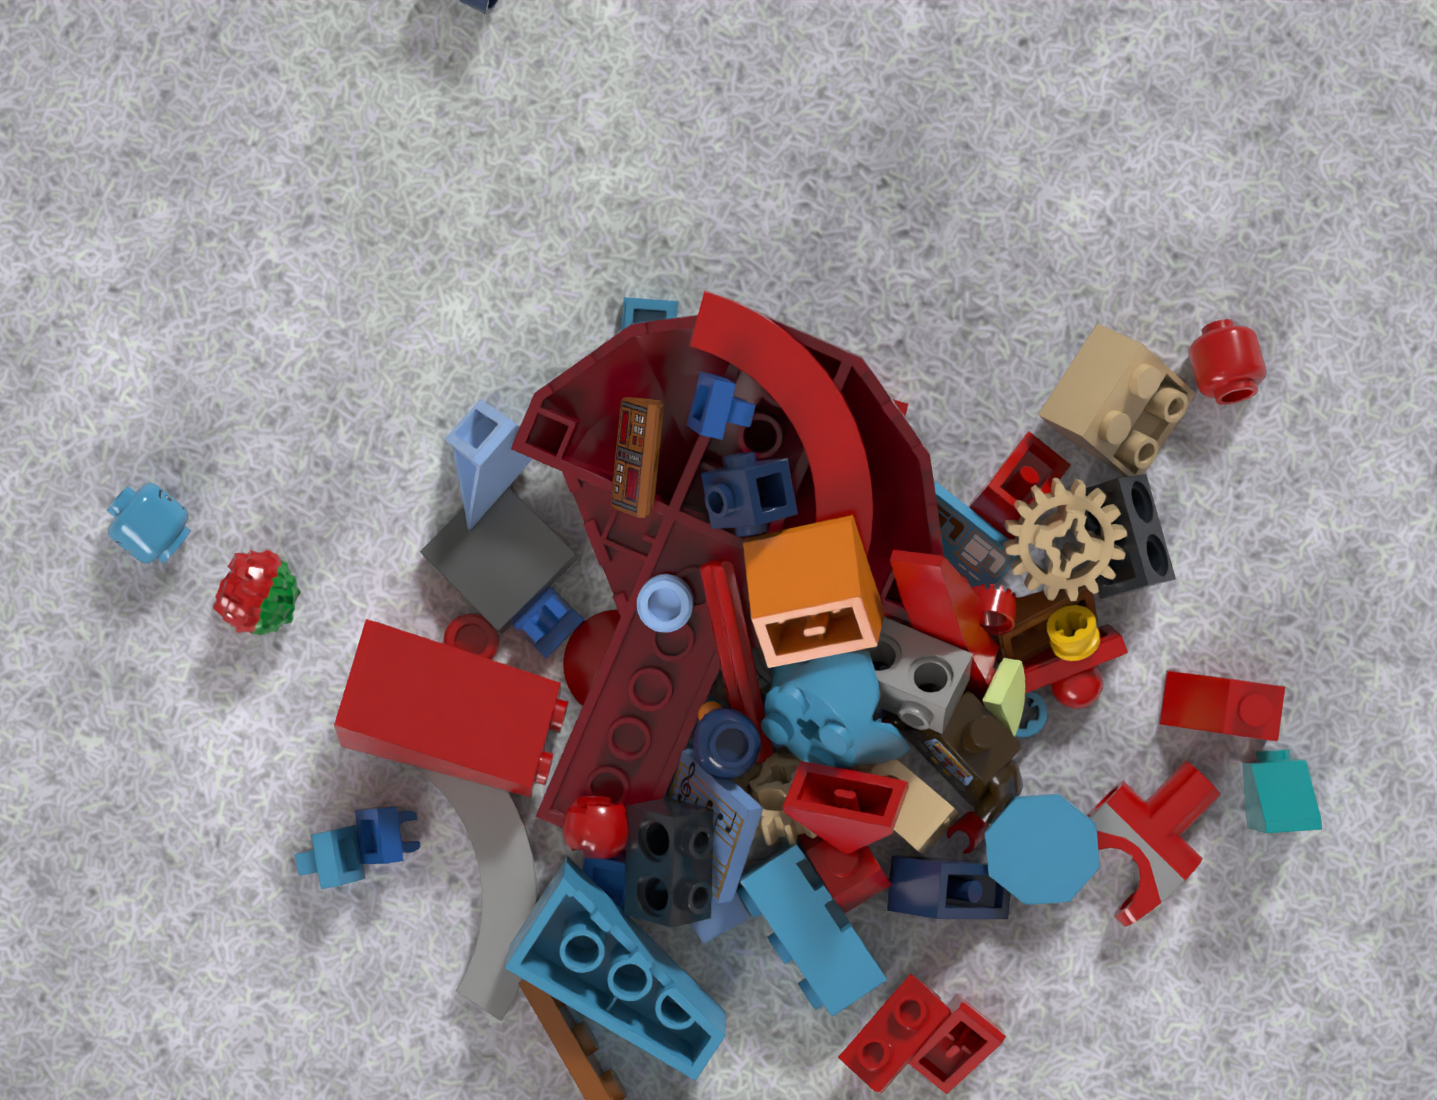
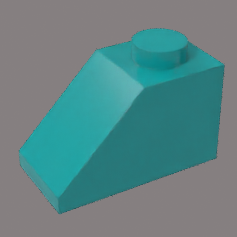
M1289 749L1256 751L1257 761L1242 762L1247 828L1263 833L1322 830L1321 815L1306 760L1290 759Z

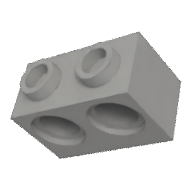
M884 617L878 645L861 649L869 651L872 662H883L890 666L886 670L875 671L879 682V701L877 707L898 715L904 723L920 730L929 728L943 734L970 680L973 654ZM924 683H932L939 686L941 690L928 693L920 690L917 686Z

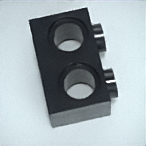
M1147 474L1116 478L1087 487L1086 496L1096 488L1103 491L1106 498L1100 508L1114 504L1121 514L1111 524L1122 525L1127 531L1126 537L1114 541V544L1122 548L1126 553L1125 558L1120 560L1110 559L1108 563L1116 576L1112 580L1100 574L1095 579L1098 585L1099 598L1103 599L1176 580ZM1086 510L1085 529L1101 536L1096 517Z
M670 798L626 806L628 838L625 857L624 915L670 928L711 918L714 809Z

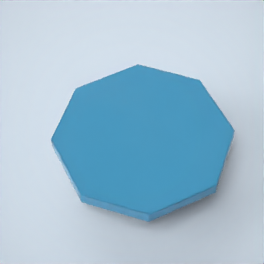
M1060 793L1016 796L985 830L989 876L1025 905L1070 902L1100 868L1096 823Z

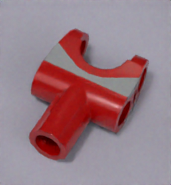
M1186 760L1146 801L1123 780L1115 785L1087 814L1096 823L1098 851L1114 848L1122 850L1132 857L1134 881L1131 887L1134 892L1114 913V917L1124 927L1135 923L1169 898L1203 860L1181 835L1221 796V793L1199 770Z

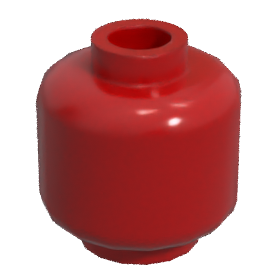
M1229 319L1218 320L1205 325L1201 329L1202 335L1194 340L1188 349V355L1200 393L1206 397L1214 398L1216 403L1220 405L1235 404L1256 395L1258 392L1257 386L1265 379L1267 369L1255 331L1246 326H1235L1233 321Z

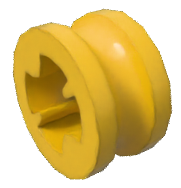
M1078 605L1065 606L1055 611L1047 622V633L1050 638L1051 648L1055 655L1063 660L1076 661L1087 658L1097 650L1100 644V634L1097 629L1096 618L1092 611L1086 607ZM1078 629L1076 630L1074 636L1069 637L1071 636L1073 630Z

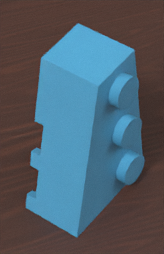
M788 842L742 872L740 882L743 887L737 890L738 895L754 918L762 914L774 932L767 936L783 963L787 964L794 960L805 976L804 979L798 982V985L815 1011L824 1005L833 1017L887 981L885 974L839 905L833 899L826 885L797 842L791 845Z

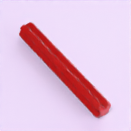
M712 558L707 563L701 565L700 575L729 706L745 713L758 729L762 741V749L756 764H761L772 756L773 748L771 740L764 734L761 728V721L766 716L733 563L728 558Z

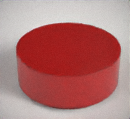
M467 613L456 617L448 625L444 634V644L492 660L499 647V634L482 615Z

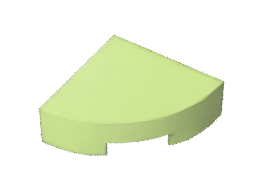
M1003 658L982 701L984 706L1015 737L1024 707L1025 674L1022 661Z

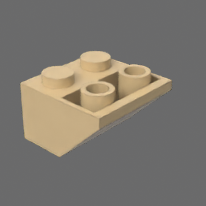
M1097 323L1038 413V416L1063 437L1123 476L1145 474L1148 467L1155 461L1159 450L1178 421L1184 416L1187 407L1196 393L1143 343Z

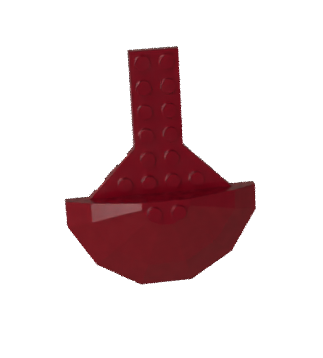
M761 313L805 346L818 360L844 396L856 420L866 449L873 494L872 536L867 560L884 612L911 624L902 603L890 563V557L893 550L944 556L930 452L862 356ZM698 314L633 323L540 388L531 399L511 447L513 451L562 471L570 493L572 492L584 521V528L599 565H602L613 593V600L621 617L535 816L562 828L566 810L575 799L580 797H609L612 804L619 805L622 803L625 808L627 805L664 798L678 766L682 751L685 750L698 720L699 709L705 704L721 667L700 575L701 565L707 563L712 558H728L733 563L752 650L761 645L751 619L743 547L744 539L816 522L815 487L811 467L804 446L793 424L780 405L752 377L733 364L711 353L690 346ZM700 371L721 375L735 383L736 387L733 396L748 400L747 403L756 405L750 427L727 422L723 439L721 440L702 436L686 426ZM625 397L661 400L662 404H665L654 510L646 518L629 515L614 509L611 505L620 406L622 399ZM755 452L757 461L787 458L798 512L797 515L769 522V531L749 536L737 537L735 528L711 529L709 513L705 505V492L701 473L723 468L722 457L738 453ZM663 574L674 575L684 580L690 587L694 597V608L688 621L678 630L666 633L654 631L646 626L637 611V598L642 587L651 578Z

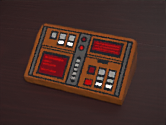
M625 397L622 399L620 406L611 505L614 509L629 515L646 518L654 510L665 404H662L661 400Z

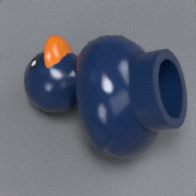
M713 701L706 702L699 709L693 746L700 767L706 773L724 779L737 778L749 772L756 763L762 749L760 734L753 721L745 713L735 708L723 707Z

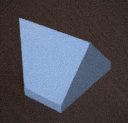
M481 399L444 439L453 447L468 531L476 525L532 461V458L511 450L520 427L508 416Z

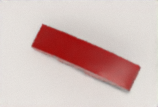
M893 550L890 563L903 606L913 629L973 654L970 680L965 690L971 692L984 705L982 700L996 673L993 666L999 650V646L979 625L986 604L944 556Z

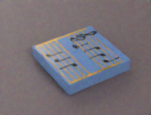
M694 748L682 751L668 798L714 809L712 899L717 904L733 901L763 808L732 779L718 778L710 773H706L696 759Z

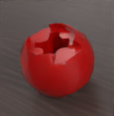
M585 796L575 799L566 810L562 824L565 843L573 852L574 850L583 851L585 858L609 859L619 856L626 848L628 838L626 808L622 803L619 805L612 804L609 797Z

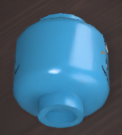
M154 483L144 484L136 492L127 485L106 510L114 516L108 526V536L136 560L144 564H149L156 559L165 563L191 532L185 526L189 516L186 508Z

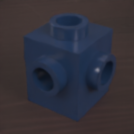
M755 452L738 453L722 457L723 468L701 473L705 492V505L709 513L711 529L735 528L737 537L755 535L769 531V522L798 514L787 458L757 461Z

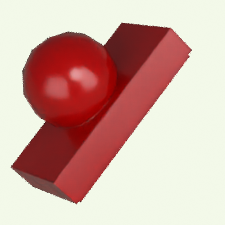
M1105 624L1097 628L1100 634V644L1097 650L1087 658L1076 661L1063 660L1056 656L1050 647L1022 662L1025 674V694L1050 684L1053 696L1063 706L1073 709L1088 708L1099 699L1104 687L1103 673L1098 665L1128 653L1122 635L1111 625Z

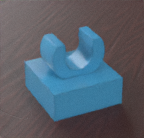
M356 825L312 834L314 850L295 854L298 875L318 873L321 889L342 886L366 879L363 864L360 861Z

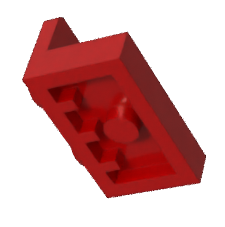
M910 973L838 1058L874 1092L883 1093L951 1015V1009L935 991Z

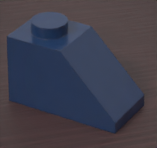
M892 856L889 881L892 885L888 891L887 911L934 919H1008L1010 892L989 876L988 862L924 856Z

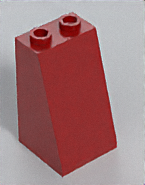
M366 619L334 728L341 747L532 798L535 784L546 785L554 753L546 752V745L550 731L561 732L569 701L559 699L561 694L560 682Z

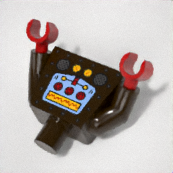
M931 685L918 687L920 690L928 693L941 690ZM967 690L963 692L943 734L929 728L926 730L913 728L904 723L898 715L888 712L881 720V723H888L897 728L971 806H974V811L965 813L947 831L948 839L958 830L966 833L969 837L970 845L963 853H971L985 840V830L989 827V824L999 816L1014 797L1019 796L1022 792L1023 780L1019 765L1015 762L1022 750L1020 742Z

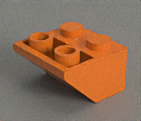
M853 515L744 539L743 547L751 619L768 668L876 647L878 645L885 613Z

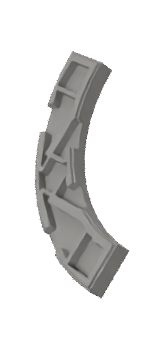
M413 766L442 792L455 809L471 840L479 866L482 887L480 930L473 956L456 992L502 1021L517 995L520 987L518 983L522 979L505 969L509 946L538 902L534 856L525 824L514 799L508 791Z

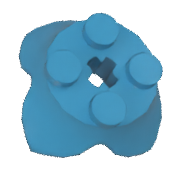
M856 650L811 659L810 661L806 660L771 667L772 686L766 695L765 710L767 716L761 721V728L772 742L778 745H785L802 761L849 770L859 765L881 764L901 757L911 748L901 732L893 725L881 723L880 718L873 720L872 716L879 701V682L869 651Z

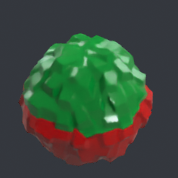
M267 549L264 552L250 550L248 553H235L227 566L231 571L220 582L219 589L215 595L217 600L213 604V609L223 617L225 622L235 628L236 633L250 632V634L264 635L270 632H277L283 624L292 623L295 603L301 591L297 587L296 576L291 574L288 562L280 559L276 553Z

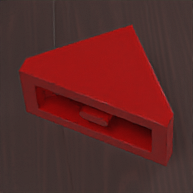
M800 761L784 801L783 810L785 814L847 855L893 833L909 785L908 781Z
M957 993L947 1005L951 1009V1015L908 1063L945 1094H948L995 1051L1006 1038L1000 1027Z

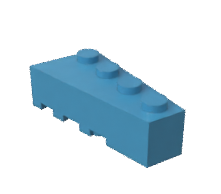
M567 856L510 943L505 969L696 1081L725 1038L726 1011L628 915H624V911Z

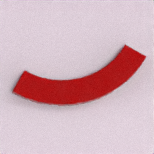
M705 290L690 346L711 353L733 364L752 377L780 405L793 424L804 446L811 467L816 499L815 523L853 515L866 557H868L873 521L872 482L866 449L856 420L844 396L825 368L810 351L783 328L748 306Z

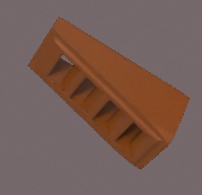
M1084 585L1078 587L1077 601H1071L1064 589H1059L1053 601L1047 599L1044 590L1017 598L1016 619L1013 630L1002 635H989L999 646L996 661L1000 664L1003 658L1024 662L1050 648V638L1047 633L1048 618L1055 611L1065 606L1078 605L1086 607L1092 611L1096 622H1098L1094 594ZM1078 629L1073 630L1071 636H1073L1076 630Z

